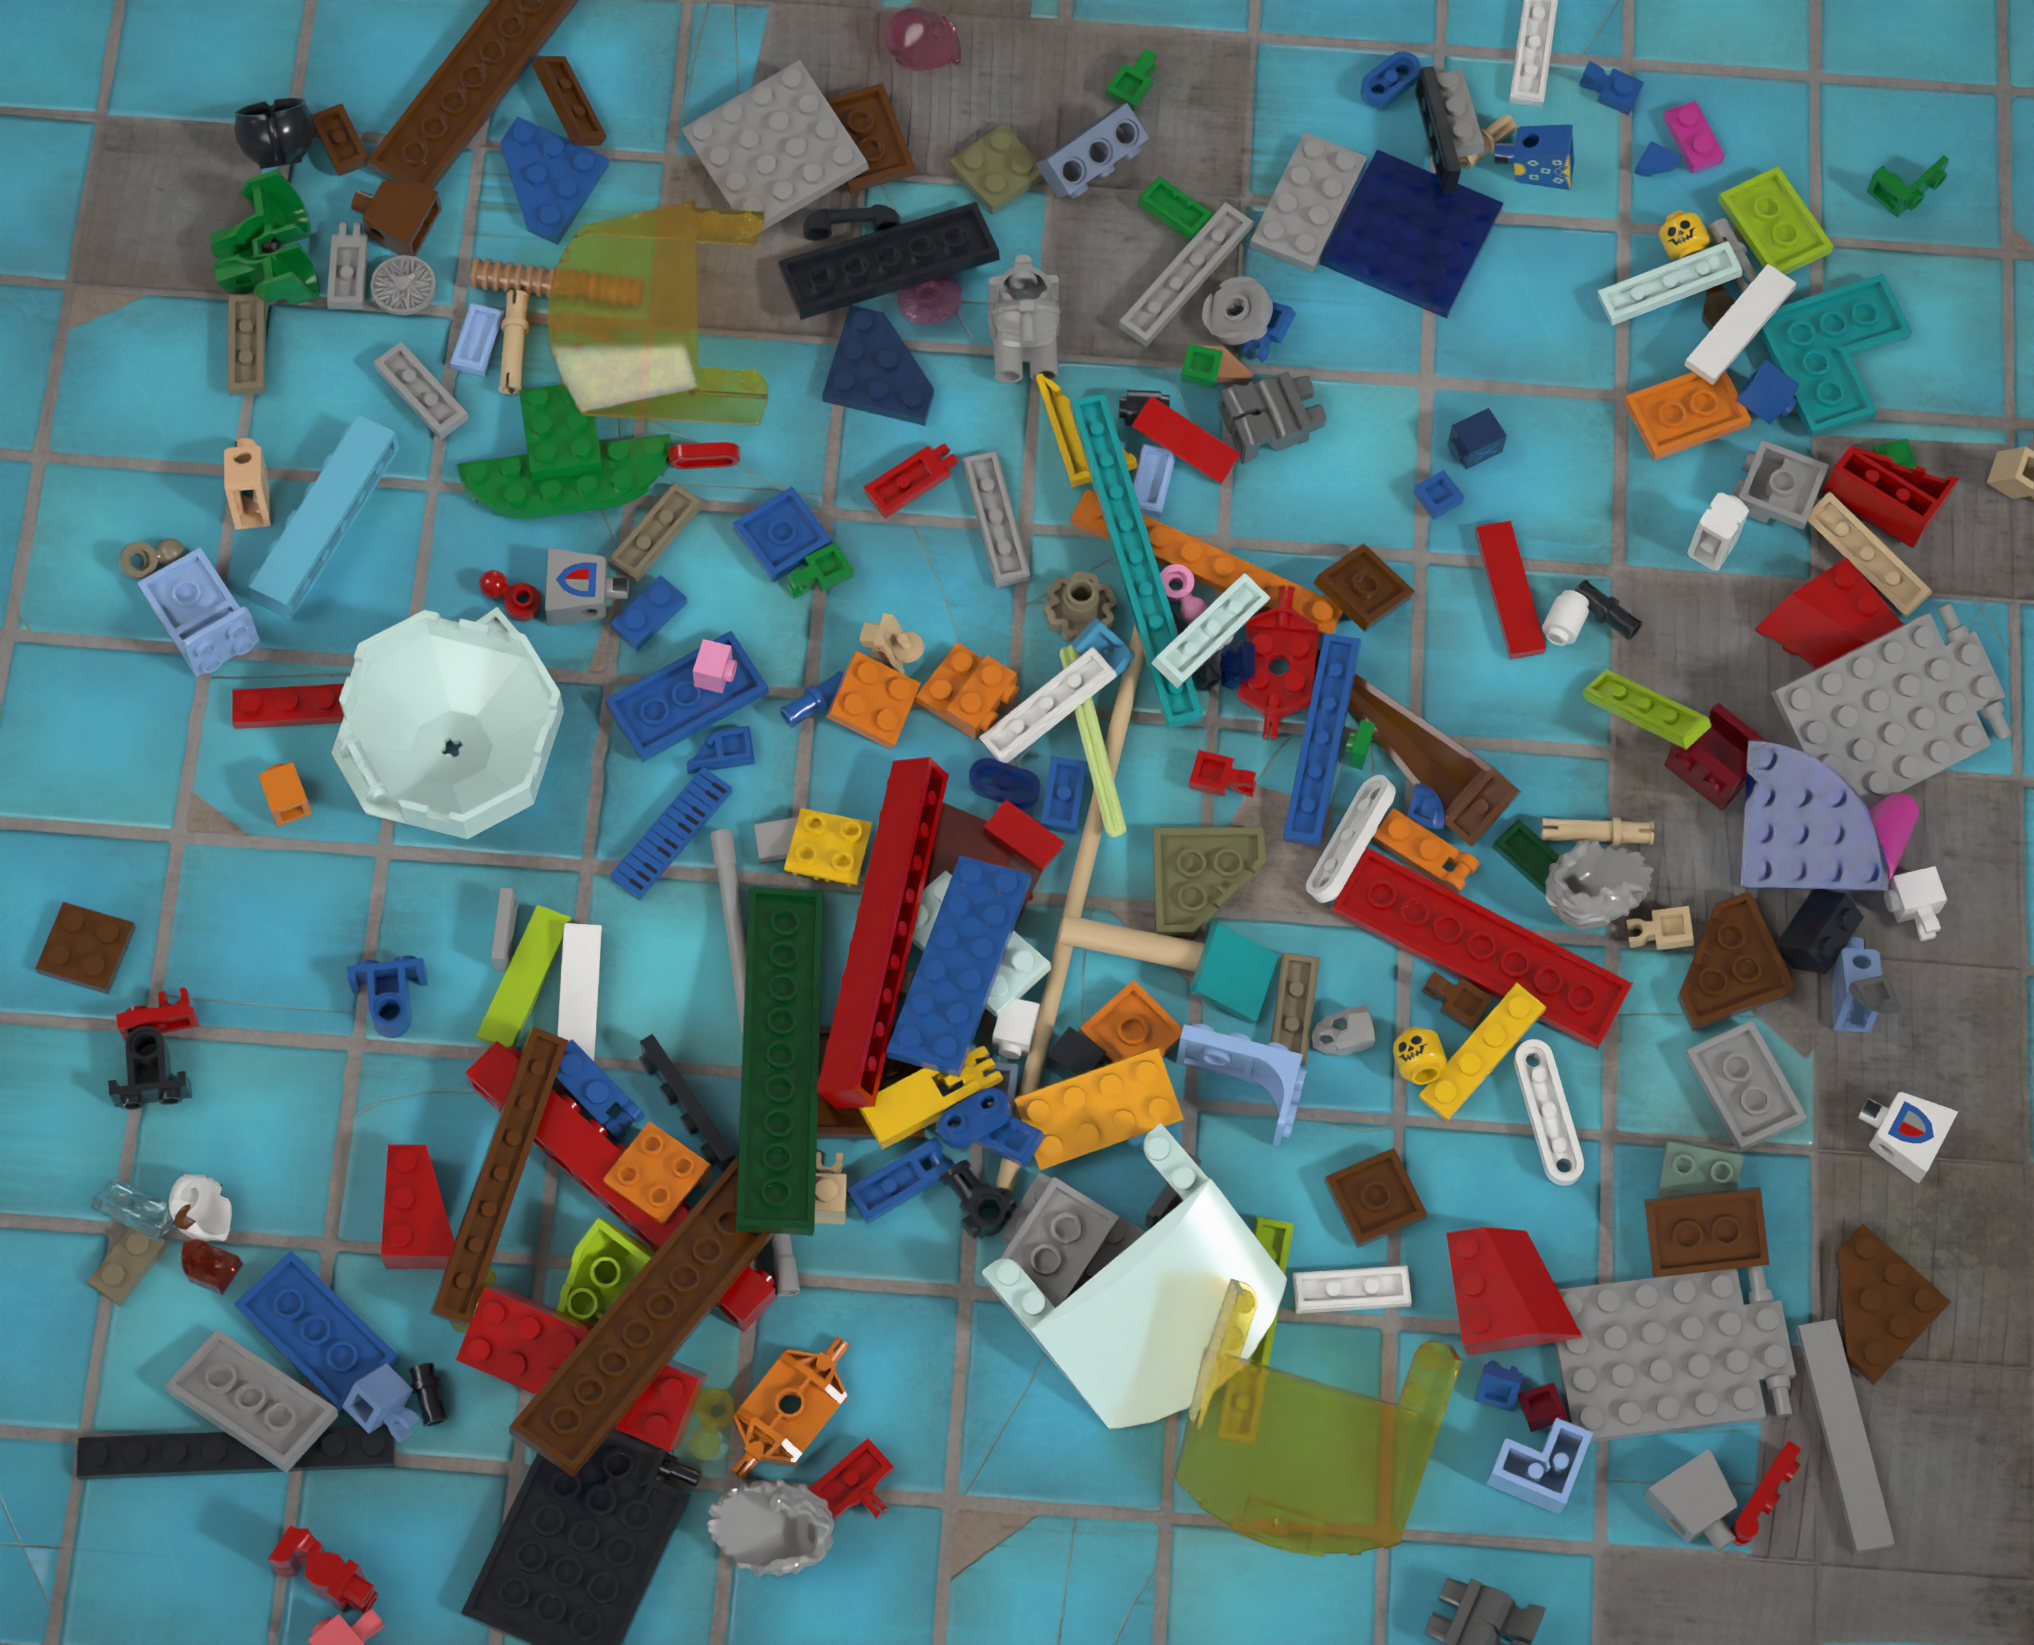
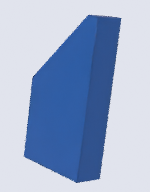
M744 726L713 731L704 741V745L693 759L687 762L688 774L697 773L702 767L711 771L755 764L750 727Z

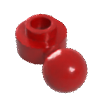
M498 570L486 571L480 577L479 589L481 593L491 599L503 598L504 609L510 618L525 622L536 617L540 610L541 596L534 586L528 583H517L509 586L506 576ZM523 595L529 601L527 603H520L516 598Z

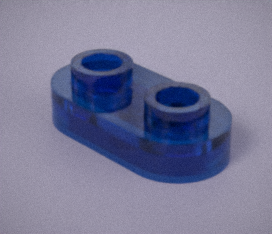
M992 758L977 760L969 770L970 788L981 797L1002 804L1007 800L1019 809L1033 806L1040 797V781L1029 770ZM983 777H991L994 781L991 784H983L981 779ZM1019 788H1024L1028 791V794L1020 796L1015 791Z

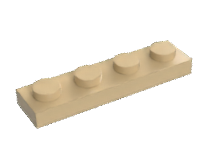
M1831 492L1827 493L1812 508L1807 522L1844 558L1847 557L1857 570L1906 618L1933 593L1915 573Z

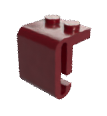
M1717 703L1712 707L1708 717L1711 727L1687 749L1673 743L1664 766L1715 807L1723 811L1774 754L1776 747L1723 705Z

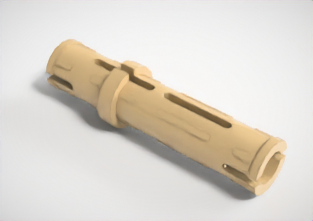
M511 290L506 294L505 319L501 322L504 338L498 390L502 394L511 395V389L514 388V395H518L519 390L522 389L521 379L525 335L528 334L530 326L528 321H526L529 294L516 290V298H514V291Z
M1613 817L1612 821L1546 818L1541 820V840L1583 842L1587 840L1589 842H1610L1611 846H1620V843L1653 845L1654 833H1652L1654 821H1621L1620 817Z

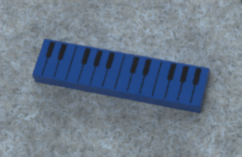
M702 767L610 874V879L640 901L730 796L732 787L705 767Z

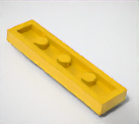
M1516 983L1446 1063L1440 1076L1423 1089L1419 1094V1098L1448 1122L1543 1014L1546 1006Z

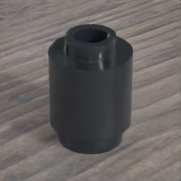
M1127 390L1126 397H1119V418H1125L1126 426H1131L1150 396L1170 408V395H1161V391Z

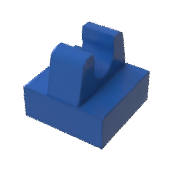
M1489 1361L1488 1364L1485 1363L1474 1401L1513 1411L1523 1373H1519L1518 1368L1511 1366L1510 1370L1497 1367L1496 1361Z

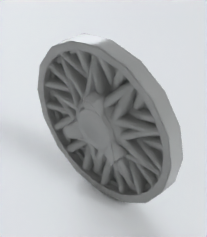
M401 255L391 257L377 267L372 274L370 287L373 299L381 309L390 314L405 316L415 314L426 308L435 296L437 284L434 271L425 261L414 256Z

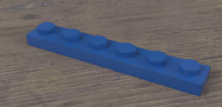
M1324 633L1283 834L1285 842L1316 847L1321 846L1361 647L1360 638Z

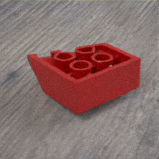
M1846 557L1791 593L1755 628V631L1763 637L1768 635L1783 645V650L1792 656L1797 654L1812 664L1815 670L1904 624Z
M1479 1227L1446 1233L1462 1344L1468 1356L1583 1338L1526 1230Z

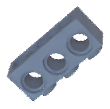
M1125 103L1108 111L1035 164L1057 199L1068 195L1074 199L1089 189L1087 182L1097 177L1100 180L1116 169L1113 164L1119 159L1123 158L1124 161H1127L1142 151L1140 145L1148 140L1149 137L1129 105ZM1117 127H1120L1125 133L1124 143H1121L1116 137ZM1091 145L1098 150L1099 158L1097 162L1093 161L1090 157L1089 150ZM1065 164L1072 170L1071 181H1068L1063 175V166Z

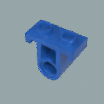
M405 955L389 962L379 963L377 960L368 959L359 961L356 965L347 966L348 982L352 993H359L360 985L368 986L369 1011L377 1032L386 1038H397L405 1034L411 1025L409 980L418 979L420 986L428 985L427 970L423 958ZM389 1009L400 1011L394 1019L385 1020L381 1018L383 1013Z

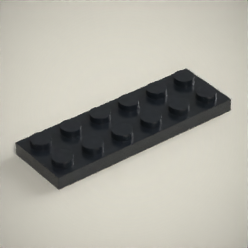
M973 202L778 261V266L799 318L803 320L1000 260V255L977 202Z

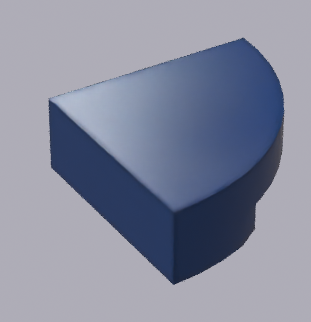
M1651 141L1638 162L1634 173L1651 177L1652 174L1670 172L1678 166L1682 155Z
M1416 783L1407 817L1430 828L1443 830L1444 810L1438 795L1429 786L1423 783Z

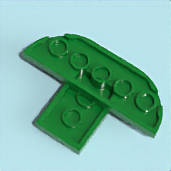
M586 380L519 390L528 454L457 464L461 484L475 503L479 501L493 509L494 514L513 519H536L611 508L638 499L649 492L648 487L659 476L663 477L669 465L668 450L671 448L670 434L599 444L590 381Z

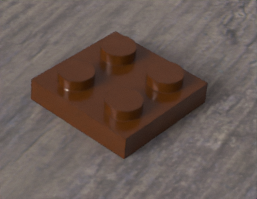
M1364 543L1318 574L1313 583L1364 632L1409 601L1415 592Z
M63 902L35 969L40 975L108 995L136 927L131 921Z
M1395 1148L1325 1176L1324 1182L1357 1248L1425 1220L1428 1215Z

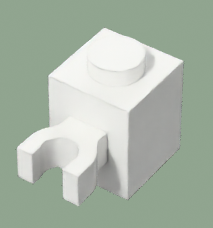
M1933 866L1893 876L1884 891L1887 909L1889 912H1894L1897 923L1915 919L1920 941L1934 939L1936 937L1935 932L1941 929L1935 914L1940 913L1947 901L1936 867Z

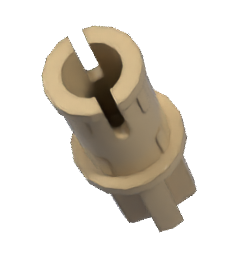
M1503 115L1485 130L1480 129L1484 141V153L1459 157V163L1464 168L1470 169L1488 153L1493 154L1496 143H1501L1517 130L1518 126L1511 115Z

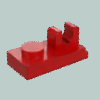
M185 987L180 988L181 997L177 1004L172 1005L169 1003L165 991H161L158 993L159 1008H148L144 1005H138L126 1009V1012L116 1014L117 1026L124 1041L130 1032L141 1026H151L156 1028L161 1034L200 1026L193 1006H191L188 990Z

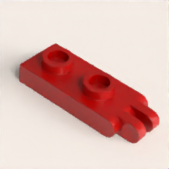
M945 443L934 450L930 446H926L864 486V494L883 518L886 519L946 480L951 475L949 469L954 467L959 459L955 454H950L942 459L950 452V448Z

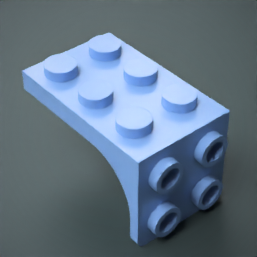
M201 547L137 582L139 590L196 677L203 673L208 674L216 671L226 660L235 655L246 654L256 643L260 642L251 613L247 607H239Z
M1184 1024L1176 1063L1244 1080L1260 1086L1272 1097L1278 1111V1123L1272 1145L1280 1147L1282 1137L1290 1138L1298 1107L1296 1103H1299L1307 1069L1300 1067L1303 1054L1288 1051L1286 1046L1271 1042L1264 1045L1252 1042L1248 1036L1239 1033H1231L1229 1036L1214 1032L1213 1028L1204 1024H1193L1192 1026Z

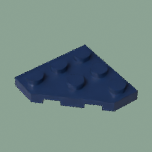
M850 305L822 394L823 402L925 426L934 398L933 386L884 312Z

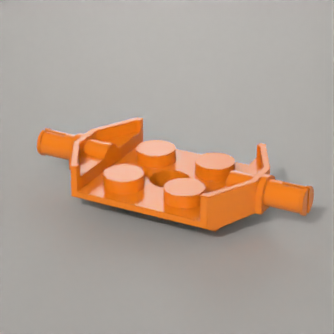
M837 1336L825 1353L814 1354L786 1349L733 1415L734 1423L745 1445V1454L734 1468L731 1469V1472L736 1477L738 1475L739 1479L744 1481L754 1466L761 1461L790 1467L797 1466L799 1457L840 1405L848 1401L847 1392L835 1369L837 1361L850 1347L846 1341L842 1342V1338ZM788 1395L798 1397L801 1401L800 1409L793 1414L782 1412L779 1408V1403L783 1397Z

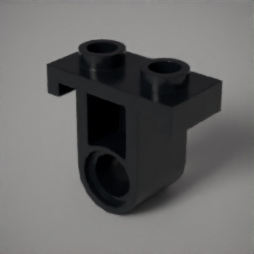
M141 1026L130 1032L125 1045L128 1085L119 1086L116 1080L108 1081L109 1096L115 1107L134 1110L142 1108L145 1103L159 1102L163 1105H174L182 1102V1099L192 1098L191 1082L185 1071L177 1072L178 1079L172 1080L170 1052L162 1034L151 1026ZM149 1044L156 1045L154 1052L146 1056L139 1054L144 1046Z

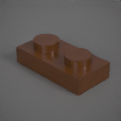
M342 103L312 115L314 129L338 177L367 166L366 161L369 157Z

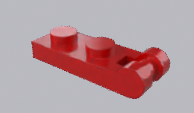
M1788 1440L1732 1525L1731 1531L1736 1536V1539L1733 1541L1735 1545L1746 1546L1752 1541L1759 1531L1757 1518L1760 1513L1764 1512L1769 1515L1781 1495L1775 1492L1776 1488L1782 1480L1789 1484L1801 1464L1795 1459L1802 1449Z

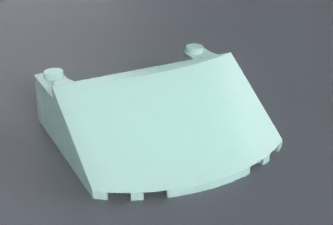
M1161 1123L1145 1137L1143 1144L1144 1153L1151 1164L1181 1197L1183 1202L1055 1308L1024 1270L1013 1260H996L982 1271L985 1282L1109 1430L1124 1429V1427L1159 1421L1161 1418L1193 1406L1226 1383L1250 1358L1265 1336L1276 1316L1287 1283V1277L1216 1184L1204 1174Z

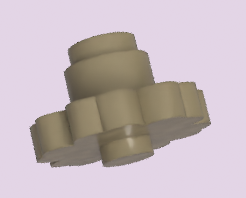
M1076 571L1072 574L1071 579L1063 576L1058 577L1054 584L1048 587L1046 593L1048 602L1044 605L1043 615L1047 620L1048 628L1052 631H1061L1062 638L1065 641L1073 642L1095 617L1109 629L1113 626V612L1117 607V599L1109 584H1099L1096 574Z

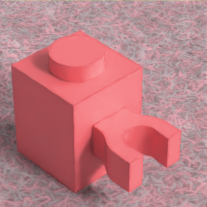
M372 1608L352 1627L338 1614L333 1619L327 1617L320 1621L312 1629L311 1633L313 1636L307 1641L310 1645H365L364 1642L378 1633L385 1625Z

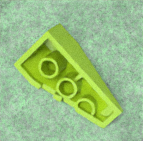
M600 1217L597 1218L574 1250L571 1259L572 1264L566 1282L562 1286L556 1310L594 1326L653 1257L655 1252L632 1235Z

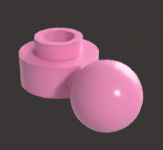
M1169 565L1160 573L1168 601L1181 604L1180 616L1186 624L1190 625L1208 606L1203 599L1192 596L1195 582L1192 572L1183 565ZM1178 582L1182 588L1180 590H1172L1169 584Z

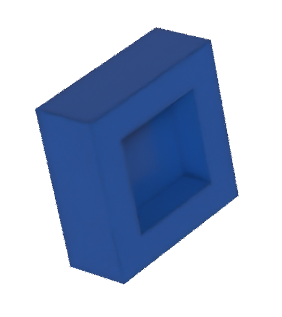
M1445 470L1416 485L1413 491L1433 520L1462 504L1464 500L1463 494Z

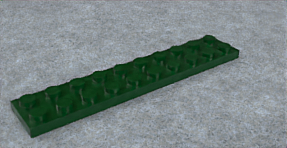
M749 886L735 1231L813 1236L818 1115V1093L816 1092L819 1078L823 891Z

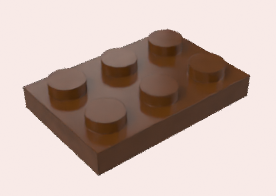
M883 83L826 99L869 166L868 170L845 182L850 194L916 175L914 162Z
M1760 1187L1644 1199L1652 1275L1654 1278L1770 1265Z

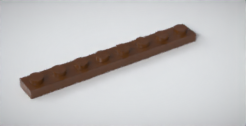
M534 1026L529 1030L430 1311L432 1315L467 1327L471 1322L568 1043L567 1039Z

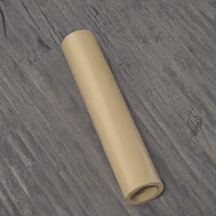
M1064 914L1057 938L1058 944L1195 972L1205 943Z

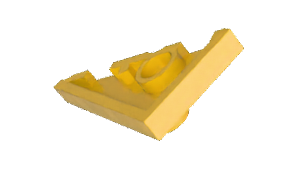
M1042 373L1036 375V381L1072 488L1092 482L1070 410V400L1051 379H1047ZM1123 450L1128 470L1138 468L1135 456Z

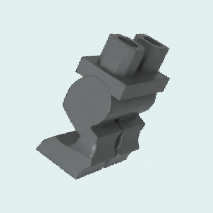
M1289 371L1278 374V377H1269L1256 384H1253V382H1249L1246 386L1235 384L1230 388L1221 390L1218 408L1229 434L1232 433L1231 438L1237 452L1240 453L1239 457L1242 464L1258 456L1261 444L1267 443L1276 451L1283 450L1296 443L1308 442L1310 432L1325 426L1327 418L1322 405L1317 404L1304 408L1302 401L1311 399L1314 396V388L1309 376L1291 378Z
M1447 1578L1438 1601L1458 1610L1453 1620L1433 1612L1424 1634L1442 1645H1507L1501 1642L1499 1636L1502 1635L1509 1638L1512 1643L1509 1645H1531L1546 1608L1528 1604L1527 1608L1520 1609L1516 1607L1515 1601L1501 1590L1482 1585L1481 1582L1472 1578L1469 1584Z

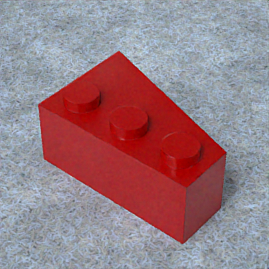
M1850 445L1832 469L1821 493L1826 495L1831 492L1847 509L1909 547L1914 548L1947 503L1959 478L1949 475L1947 479L1927 474L1926 468L1916 465L1914 469L1894 464V458Z

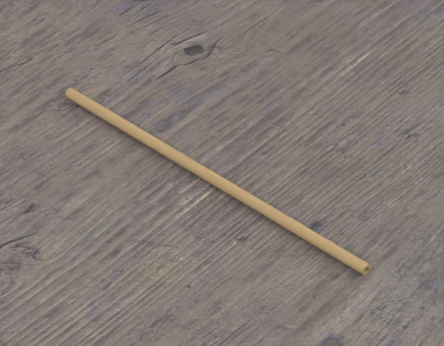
M1135 624L1129 648L1135 653V657L1131 660L1128 669L1122 673L1105 741V749L1114 781L1145 659ZM1093 789L1063 910L1064 915L1079 918L1082 915L1104 825L1095 789ZM1057 938L1050 963L1051 970L1047 975L1040 1003V1011L1030 1051L1027 1055L1018 1096L1039 1089L1073 951V946L1058 944ZM1015 1104L1014 1117L1022 1121ZM1002 1157L995 1188L999 1191L1005 1189L1009 1194H1013L1020 1165Z

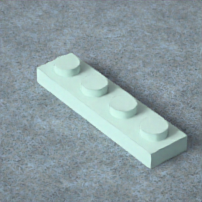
M1729 241L1598 290V298L1611 326L1741 277L1742 268Z
M1244 573L1152 661V664L1178 689L1269 601L1270 597Z

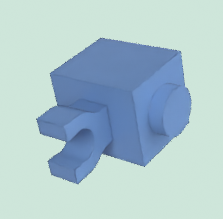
M387 1363L355 1382L342 1406L368 1434L386 1424L392 1436L399 1443L410 1437L412 1431L409 1428L417 1424L420 1419L412 1410L404 1407L413 1389Z

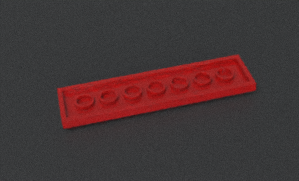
M1368 847L1362 853L1331 909V913L1459 979H1465L1480 990L1500 1000L1518 983L1546 1006V1010L1538 1020L1597 1050L1633 984Z

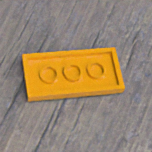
M1158 1047L1014 1097L1022 1121L1041 1130L1045 1136L1034 1153L1039 1170L1150 1132L1160 1123L1163 1126H1167L1184 1120Z

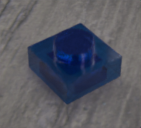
M1242 640L1221 654V686L1234 690L1255 676L1254 643Z

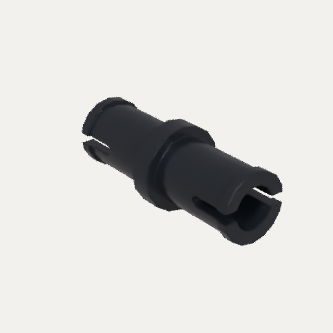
M1586 579L1575 589L1576 592L1588 599L1589 605L1587 608L1596 615L1595 619L1601 624L1606 622L1625 636L1628 641L1640 630L1643 622L1619 606V600L1615 597H1607Z

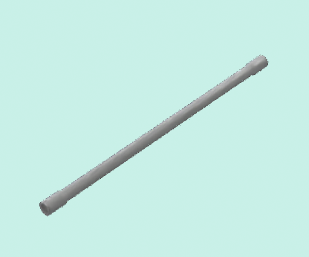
M720 829L712 832L710 837L714 864L718 872L741 1036L743 1037L746 934L736 873L737 860L733 833L729 829ZM774 1234L771 1242L777 1296L789 1297L800 1293V1286L790 1234Z

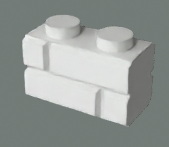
M1723 492L1717 493L1709 509L1701 517L1687 553L1690 558L1713 571L1720 569L1727 555L1730 554L1736 545L1748 516L1749 509L1739 498L1726 495Z

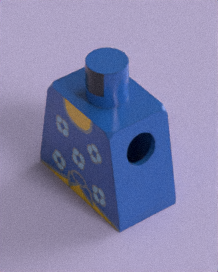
M1573 125L1520 126L1517 128L1515 144L1496 143L1494 162L1495 164L1514 165L1515 180L1519 183L1571 190L1575 163Z

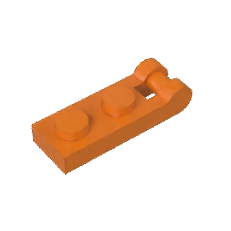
M1394 808L1372 838V842L1434 882L1457 894L1466 885L1464 880L1468 874H1473L1480 865L1473 855L1461 852ZM1447 862L1455 866L1452 872L1443 869Z

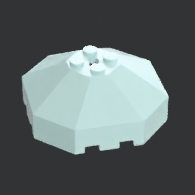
M423 610L358 643L351 675L346 678L339 698L344 718L331 754L366 814L469 839L534 805L564 708L560 691L525 634L510 631L508 635L490 630L489 625L461 618L459 622L440 618L439 613ZM448 741H452L454 745L461 743L463 746L458 749L459 755L457 757H453L450 753L444 755L442 752L446 750L445 743Z

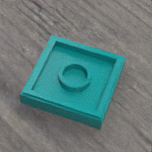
M1219 923L1213 924L1210 927L1189 993L1250 1024L1255 1023L1258 1020L1279 955Z

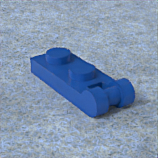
M571 1039L567 1043L555 1079L607 1131L609 1136L618 1142L626 1135L624 1130L633 1122L636 1124L645 1117V1114ZM616 1103L622 1112L613 1120L606 1112Z
M938 1138L925 1142L847 1189V1195L866 1224L873 1222L936 1183L941 1182V1177L955 1164L951 1159L947 1160L942 1153L944 1147ZM924 1160H930L934 1168L926 1172L920 1163Z

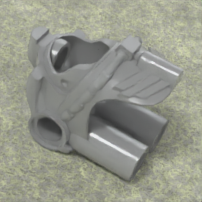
M1025 254L1016 257L1013 268L1007 270L1002 276L991 277L988 282L989 335L993 339L995 379L1001 383L1020 381L1023 378L1022 363L1030 364V378L1036 381V375L1041 373L1052 381L1058 377L1056 337L1060 330L1061 314L1058 299L1059 278L1056 275H1046L1038 268L1032 267V259ZM1027 296V299L1020 300V297Z

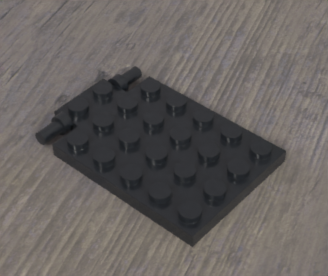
M615 1428L574 1478L537 1453L461 1611V1615L527 1645H623L691 1499L690 1494L656 1479L658 1475L668 1480L674 1477L696 1487L702 1472L679 1463V1458L669 1454V1451Z

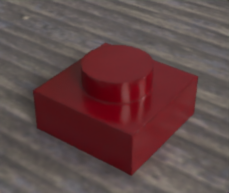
M1554 1382L1517 1395L1530 1432L1552 1426L1556 1418L1568 1421Z

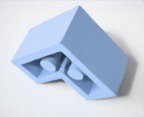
M1556 1418L1549 1430L1541 1452L1505 1438L1486 1485L1560 1515L1568 1501L1593 1432Z

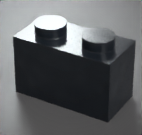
M1813 888L1775 945L1793 969L1827 974L1839 956L1841 949L1845 947L1864 916L1847 893Z

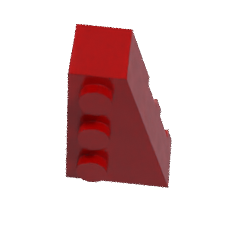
M388 1144L381 1258L385 1268L445 1270L455 1240L427 1145Z

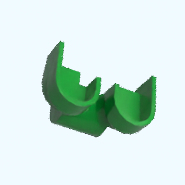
M277 169L248 179L239 193L249 202L255 214L245 218L240 224L210 233V251L219 260L213 266L216 282L226 291L233 293L253 291L262 301L270 303L284 299L292 305H297L318 298L320 288L315 267L310 256L299 243L279 248L273 253L262 252V245L273 238H276L282 244H289L310 237L309 215L301 196Z

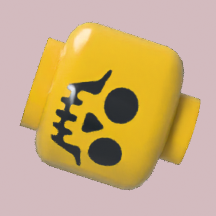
M1681 210L1673 212L1666 217L1665 223L1659 230L1661 243L1668 258L1672 261H1677L1706 250L1710 244V238L1701 217L1695 213H1685Z
M1418 1026L1410 1027L1404 1030L1402 1035L1393 1044L1392 1051L1402 1078L1419 1085L1431 1083L1440 1076L1446 1066L1447 1059L1440 1038L1431 1029Z

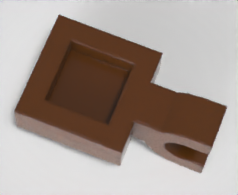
M1436 971L1432 973L1421 991L1433 999L1444 1001L1445 1003L1440 1012L1469 1031L1473 1030L1493 997L1463 978L1455 986Z

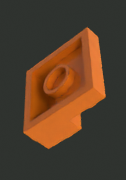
M957 642L918 692L916 703L976 740L982 731L987 732L995 724L998 718L997 711L1003 703L1006 705L1010 704L1019 690V686H1017V673L989 655L982 658Z

